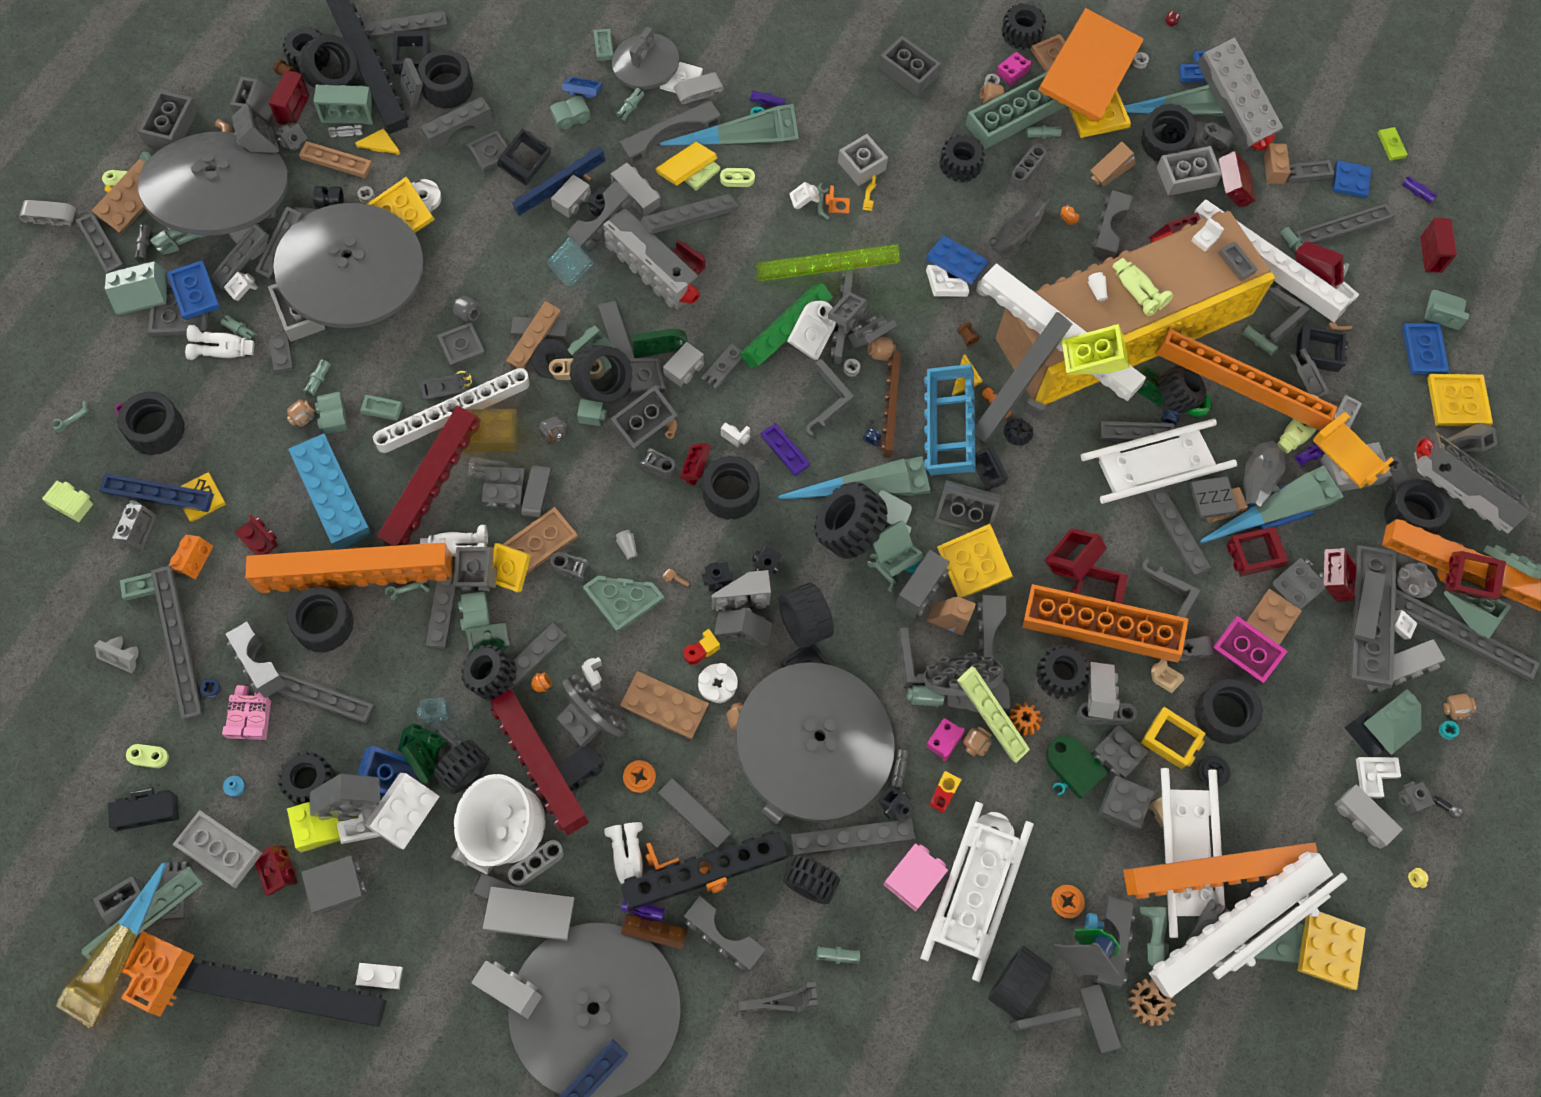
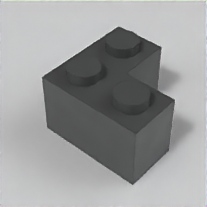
M741 608L736 611L727 610V612L718 613L714 635L728 642L742 640L751 646H766L769 644L773 623L767 621L764 616L754 614L749 608Z

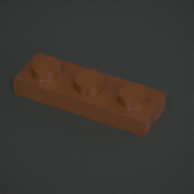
M627 914L621 934L683 949L688 929Z

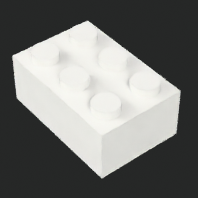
M400 772L364 825L394 846L404 850L440 796L407 773Z

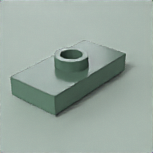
M610 29L593 30L597 61L612 60L613 47Z
M365 395L360 412L365 415L398 421L403 404L400 401Z

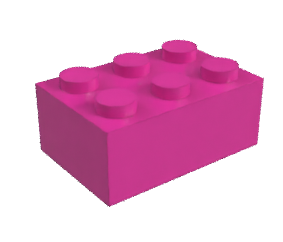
M1238 616L1232 620L1213 646L1214 650L1261 683L1266 681L1288 652Z

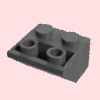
M240 77L230 103L234 114L248 103L270 123L273 112L269 101L274 90L258 79Z
M131 876L93 899L101 917L109 927L123 917L144 889V885L140 879Z

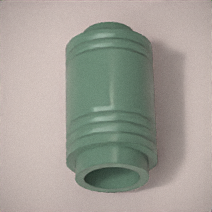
M912 685L911 689H907V700H910L911 705L939 707V705L944 703V695L935 693L926 686Z

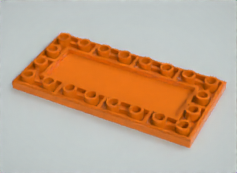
M1085 8L1038 91L1087 116L1090 120L1099 123L1144 39Z

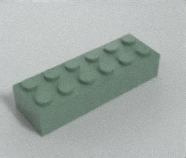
M1048 71L968 112L966 127L980 141V144H983L984 149L1067 107L1038 91Z

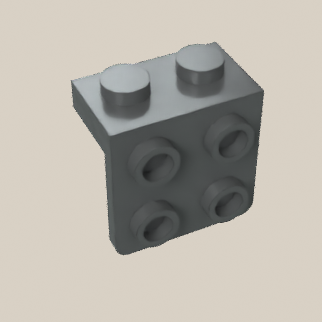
M1302 557L1273 581L1275 588L1291 604L1299 609H1302L1326 589L1324 587V574L1322 572L1318 574L1313 569L1315 565L1308 558L1304 560Z

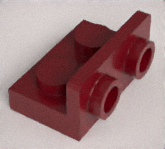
M680 240L676 242V248L672 252L699 275L706 268L704 256L692 250L687 243H683Z
M708 443L691 445L680 478L689 485L695 486L697 479L701 478L709 457L711 445Z
M249 514L248 518L250 520L235 531V534L254 555H267L278 546L275 541L277 537L270 529L266 531L263 528L265 524L259 517L254 518Z
M270 846L262 851V855L255 862V866L266 896L273 895L286 886L298 883L296 872L292 867L289 853L285 846Z

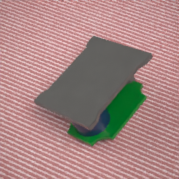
M1101 928L1075 929L1076 934L1073 937L1076 941L1074 945H1054L1077 977L1082 975H1120L1110 961L1111 956L1119 955L1118 950H1121V946L1112 934L1104 932Z

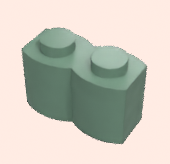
M575 96L567 101L558 102L550 106L551 115L558 130H568L575 124H584L591 119L590 111L582 96Z
M335 392L317 396L318 402H315L317 414L320 413V418L317 419L319 429H323L325 435L348 430L341 393Z
M485 591L461 595V601H458L460 613L463 612L464 618L460 619L462 631L465 630L466 632V628L490 624Z

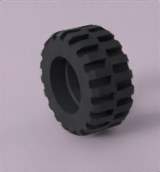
M849 482L848 484L841 485L840 488H836L831 495L826 497V501L824 504H821L820 511L817 512L814 531L818 542L841 558H855L857 555L864 554L867 549L870 550L873 547L875 541L879 540L880 534L885 529L884 525L887 523L886 515L888 514L886 503L882 497L863 483Z

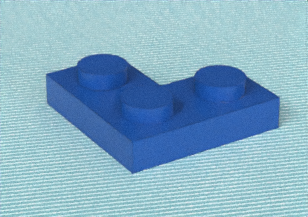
M1195 51L1193 54L1194 64H1180L1179 74L1181 82H1206L1196 62L1207 51Z

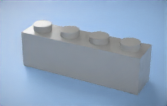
M1434 639L1394 654L1393 683L1396 686L1406 682L1407 677L1411 676L1412 679H1415L1424 674L1422 671L1428 669L1429 672L1440 668L1439 664L1445 661V658ZM1367 684L1371 692L1374 690L1382 692L1388 689Z

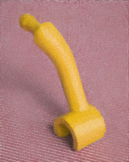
M875 175L872 176V183L866 188L863 210L872 211L874 201L870 200V194L876 186Z

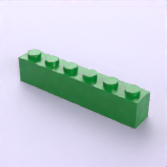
M823 283L812 286L739 354L751 368L759 366L788 340L807 304L813 301H825L828 303L833 296Z

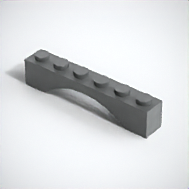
M711 100L701 103L695 108L670 117L668 120L657 123L653 127L642 130L631 137L624 138L620 141V151L629 165L632 166L645 160L651 149L665 137L677 132L688 130L701 131L720 125L721 115Z
M982 595L980 602H977V613H980L977 631L981 632V639H978V650H981V656L984 657L993 656L992 646L995 631L1006 616V596ZM1002 681L990 691L1005 713H1007L1010 709L1009 688Z

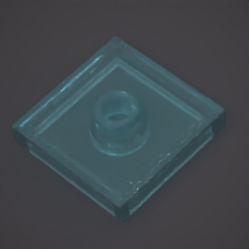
M569 237L546 261L548 266L568 288L594 263L572 237Z

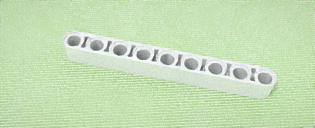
M522 368L515 369L390 425L374 434V443L380 452L386 453L444 427L452 414L449 411L455 409L457 405L471 413L478 412L526 390L530 384L528 373ZM404 432L403 435L397 436L399 433ZM387 440L385 443L380 444L381 441Z

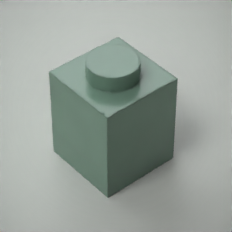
M581 399L577 414L578 423L601 426V421L606 419V410L603 408V403Z

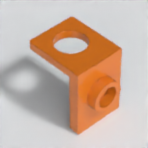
M830 185V193L826 194L825 205H829L828 213L849 214L850 199L833 198L834 186ZM837 202H844L846 204L845 209H837Z
M651 843L646 844L649 854H646L650 866L654 865L656 872L664 870L666 865L672 863L680 864L679 858L659 865Z
M706 866L699 870L701 873L706 874L709 868ZM724 877L706 884L707 893L710 891L717 893L724 890V886H727V879Z

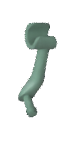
M820 183L816 187L820 198L818 214L828 220L829 216L823 212V195L828 191V188L822 190L821 185L823 183Z
M83 401V408L64 421L54 419L53 423L59 426L53 427V429L58 433L63 432L67 425L86 415L89 411L87 409V401Z
M871 554L870 558L875 559L876 562L869 561L867 565L869 567H876L891 583L888 591L892 592L894 584H897L896 580L881 569L876 554Z
M414 582L399 588L387 587L385 594L388 595L389 592L394 591L390 599L395 600L398 594L422 587L425 592H429L430 589L424 583Z

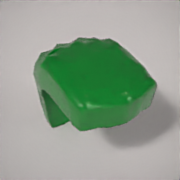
M1206 394L1207 396L1203 403L1186 413L1198 419L1206 416L1211 409L1210 394Z

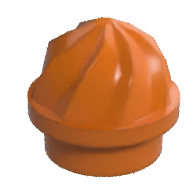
M544 672L542 674L538 673L532 678L531 686L537 692H546L552 686L549 676Z

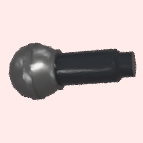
M1437 796L1433 798L1435 804L1448 811L1452 818L1459 819L1463 816V808L1461 806L1452 805Z

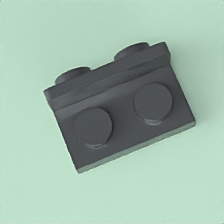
M848 292L828 313V319L842 325L843 332L848 334L867 315V300Z
M127 504L113 539L125 541L132 547L143 550L157 515L143 505Z

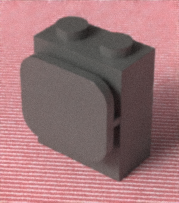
M348 856L301 872L311 913L318 916L332 910L336 911L366 899L365 892H367L365 881L360 878L359 873L362 872V867L359 860Z

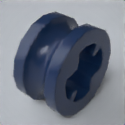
M1165 409L1161 420L1176 425L1178 422L1176 419L1180 417V414L1176 411Z
M867 429L866 434L863 436L865 442L877 446L878 440L882 438V435L874 429Z
M206 679L202 682L200 690L206 697L214 698L220 693L221 687L216 680ZM211 684L213 686L215 684V686L213 687V692L210 693L209 691H207L208 685Z

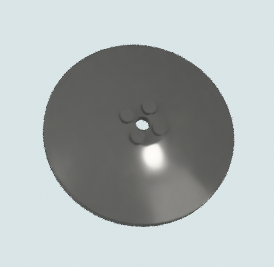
M234 132L199 133L178 139L157 151L147 161L140 173L138 191L141 202L148 214L157 222L170 229L186 234L203 236L228 234L261 222L279 207L288 189V174L285 163L278 153L250 152L246 148L243 149L237 143V137Z
M361 203L330 205L307 214L296 224L292 225L284 234L274 257L275 280L287 304L298 314L310 321L336 328L368 326L397 313L416 293L421 283L424 269L421 245L409 225L385 209ZM344 254H351L349 258H343L342 256Z
M799 663L781 668L764 678L752 690L739 713L735 736L736 751L741 769L751 787L766 803L790 817L805 821L824 822L849 816L867 805L879 793L889 776L894 758V735L889 716L876 694L858 677L841 668L822 663ZM821 732L824 735V741H817L814 733Z
M588 923L570 927L567 941L548 938L531 953L518 973L522 978L520 982L526 984L528 981L538 987L536 992L542 998L528 1019L509 1008L508 1020L511 1039L521 1062L531 1075L545 1087L558 1094H561L612 1038L628 1053V1056L590 1097H618L642 1085L660 1068L670 1053L676 1039L680 1022V996L672 969L661 952L650 941L621 934L622 926L607 923ZM593 1002L598 1003L600 1006L599 1012L595 1015L589 1014L587 1010L589 1004Z

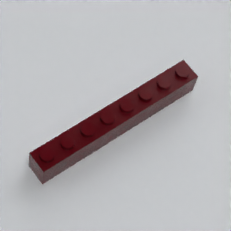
M458 405L455 407L378 533V538L392 546L408 545L410 543L412 533L419 528L423 515H426L430 510L432 500L439 495L440 487L443 482L449 479L450 471L459 462L463 449L469 446L471 436L478 431L481 420L475 414Z
M509 690L491 700L493 709L490 711L496 720H501L502 724L499 726L504 735L509 734L511 737L508 742L513 751H519L520 755L517 758L522 767L527 765L529 770L526 774L530 781H536L538 787L535 789L541 799L543 797L546 798L547 803L544 805L549 814L554 813L557 817L554 823L558 830H564L568 836L587 825L589 822L513 691Z

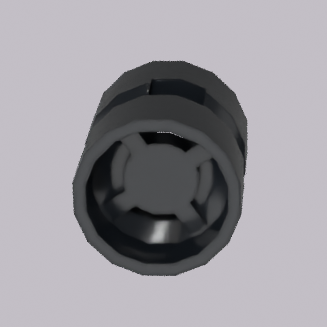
M315 186L313 191L315 208L320 209L330 205L342 204L344 202L342 187L331 186L328 189L327 186Z

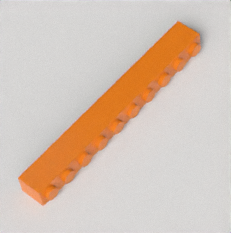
M1169 329L1160 339L1156 351L1158 356L1321 431L1334 421L1337 406L1172 329Z
M1398 519L1386 526L1382 546L1449 573V558L1452 552L1465 551L1482 555L1473 549L1465 548L1456 542L1448 541L1439 535L1429 533L1420 527L1412 526ZM1465 559L1462 579L1484 588L1488 564ZM1506 564L1501 595L1541 611V579L1531 577Z
M1316 843L1125 869L1123 872L1127 895H1136V899L1148 898L1149 893L1154 892L1155 896L1168 895L1167 890H1173L1174 893L1187 892V887H1192V890L1205 889L1207 884L1214 888L1223 886V882L1227 881L1229 885L1241 884V879H1246L1247 882L1260 881V876L1270 879L1282 873L1283 868L1287 865L1297 862L1301 854L1305 852L1318 853Z

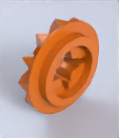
M634 761L624 770V783L632 792L642 793L649 790L655 783V770L646 761ZM643 769V777L646 780H640L636 784V777L633 774H639Z
M1072 885L1058 887L1051 897L1052 908H1054L1057 915L1064 917V919L1075 918L1084 909L1085 901L1083 894ZM1073 895L1071 900L1073 907L1068 905L1063 908L1064 900L1062 897L1067 899Z

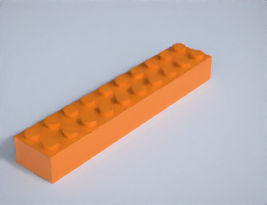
M445 542L252 555L246 557L245 578L259 593H270V590L289 592L290 589L304 591L319 586L324 588L334 586L347 588L349 585L366 587L369 584L387 585L393 582L406 584L408 581H416L418 583H424L427 580L446 581L447 578H453V556Z

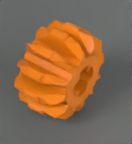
M1024 702L1022 706L1016 704L1015 709H1011L1009 712L1011 714L1009 719L1018 732L1022 731L1023 737H1026L1027 733L1034 735L1035 730L1040 729L1038 723L1042 722V718L1038 717L1040 710L1034 711V705H1031L1029 708L1027 702ZM1024 716V718L1027 717L1029 720L1026 722V720L1023 721L1021 718Z

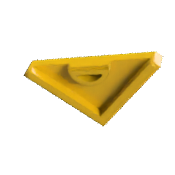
M384 129L355 143L357 148L361 147L383 153L400 154L398 148Z
M963 355L960 365L971 364L967 356ZM971 364L974 371L975 387L981 384L983 380ZM965 378L956 379L952 396L965 391Z

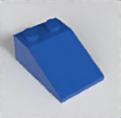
M375 746L365 749L357 775L379 777L380 796L384 797L400 772L407 773L420 782L404 756Z

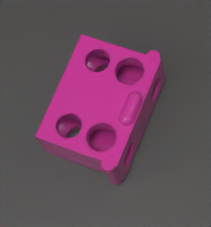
M1015 52L998 65L997 75L1007 82L1008 86H1012L1030 72L1031 61Z
M944 718L927 742L926 747L943 758V761H947L964 736V728H959Z

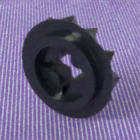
M1171 124L1164 126L1160 133L1161 140H1164L1166 144H1174L1185 138L1183 131ZM1174 131L1176 134L1175 139L1172 138V134L1174 133Z
M1014 418L1005 425L1004 436L1011 444L1022 446L1031 441L1033 427L1030 426L1029 422L1024 421L1023 418ZM1019 426H1021L1022 432L1017 437L1016 430L1017 428H1019Z
M1209 756L1204 758L1198 765L1197 774H1199L1201 781L1207 784V787H1209L1208 770H1210V767L1212 769L1220 768L1217 772L1218 787L1224 786L1229 781L1230 768L1222 758Z

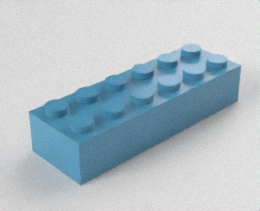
M325 434L289 448L292 459L334 549H343L372 536Z

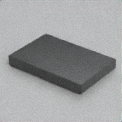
M1080 1007L1018 1020L1010 1023L1011 1031L1014 1032L1077 1018L1082 1014Z

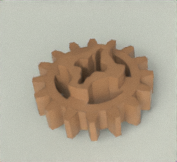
M1144 979L1142 980V985L1139 982L1135 984L1137 990H1130L1133 997L1128 998V1001L1132 1002L1133 1006L1129 1007V1010H1135L1136 1013L1133 1017H1141V1024L1148 1021V1026L1151 1027L1155 1021L1156 1025L1160 1026L1162 1021H1169L1167 1015H1174L1170 1008L1176 1006L1175 1003L1171 1002V999L1175 996L1170 998L1163 995L1153 979H1150V982ZM1147 988L1146 995L1140 996L1141 992ZM1152 998V1001H1153V1002H1156V1003H1159V1004L1152 1006V1004H1151V1003H1148V1001H1146V1000H1149V999ZM1140 1006L1143 1007V1009L1146 1011V1014L1141 1010ZM1163 1008L1162 1014L1156 1017L1158 1010Z

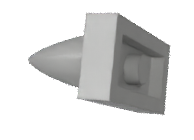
M122 636L113 638L106 643L99 640L94 645L97 659L130 673L136 668L135 661L138 657V648L135 646L121 650L123 644Z

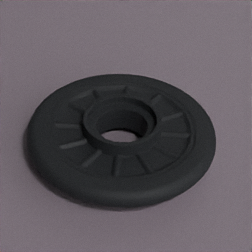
M554 339L545 340L538 344L532 354V365L535 371L545 378L553 379L554 377L549 371L550 363L547 362V357L553 354L557 356V359H572V355L567 350L569 349L568 346ZM557 367L555 373H560L563 367Z

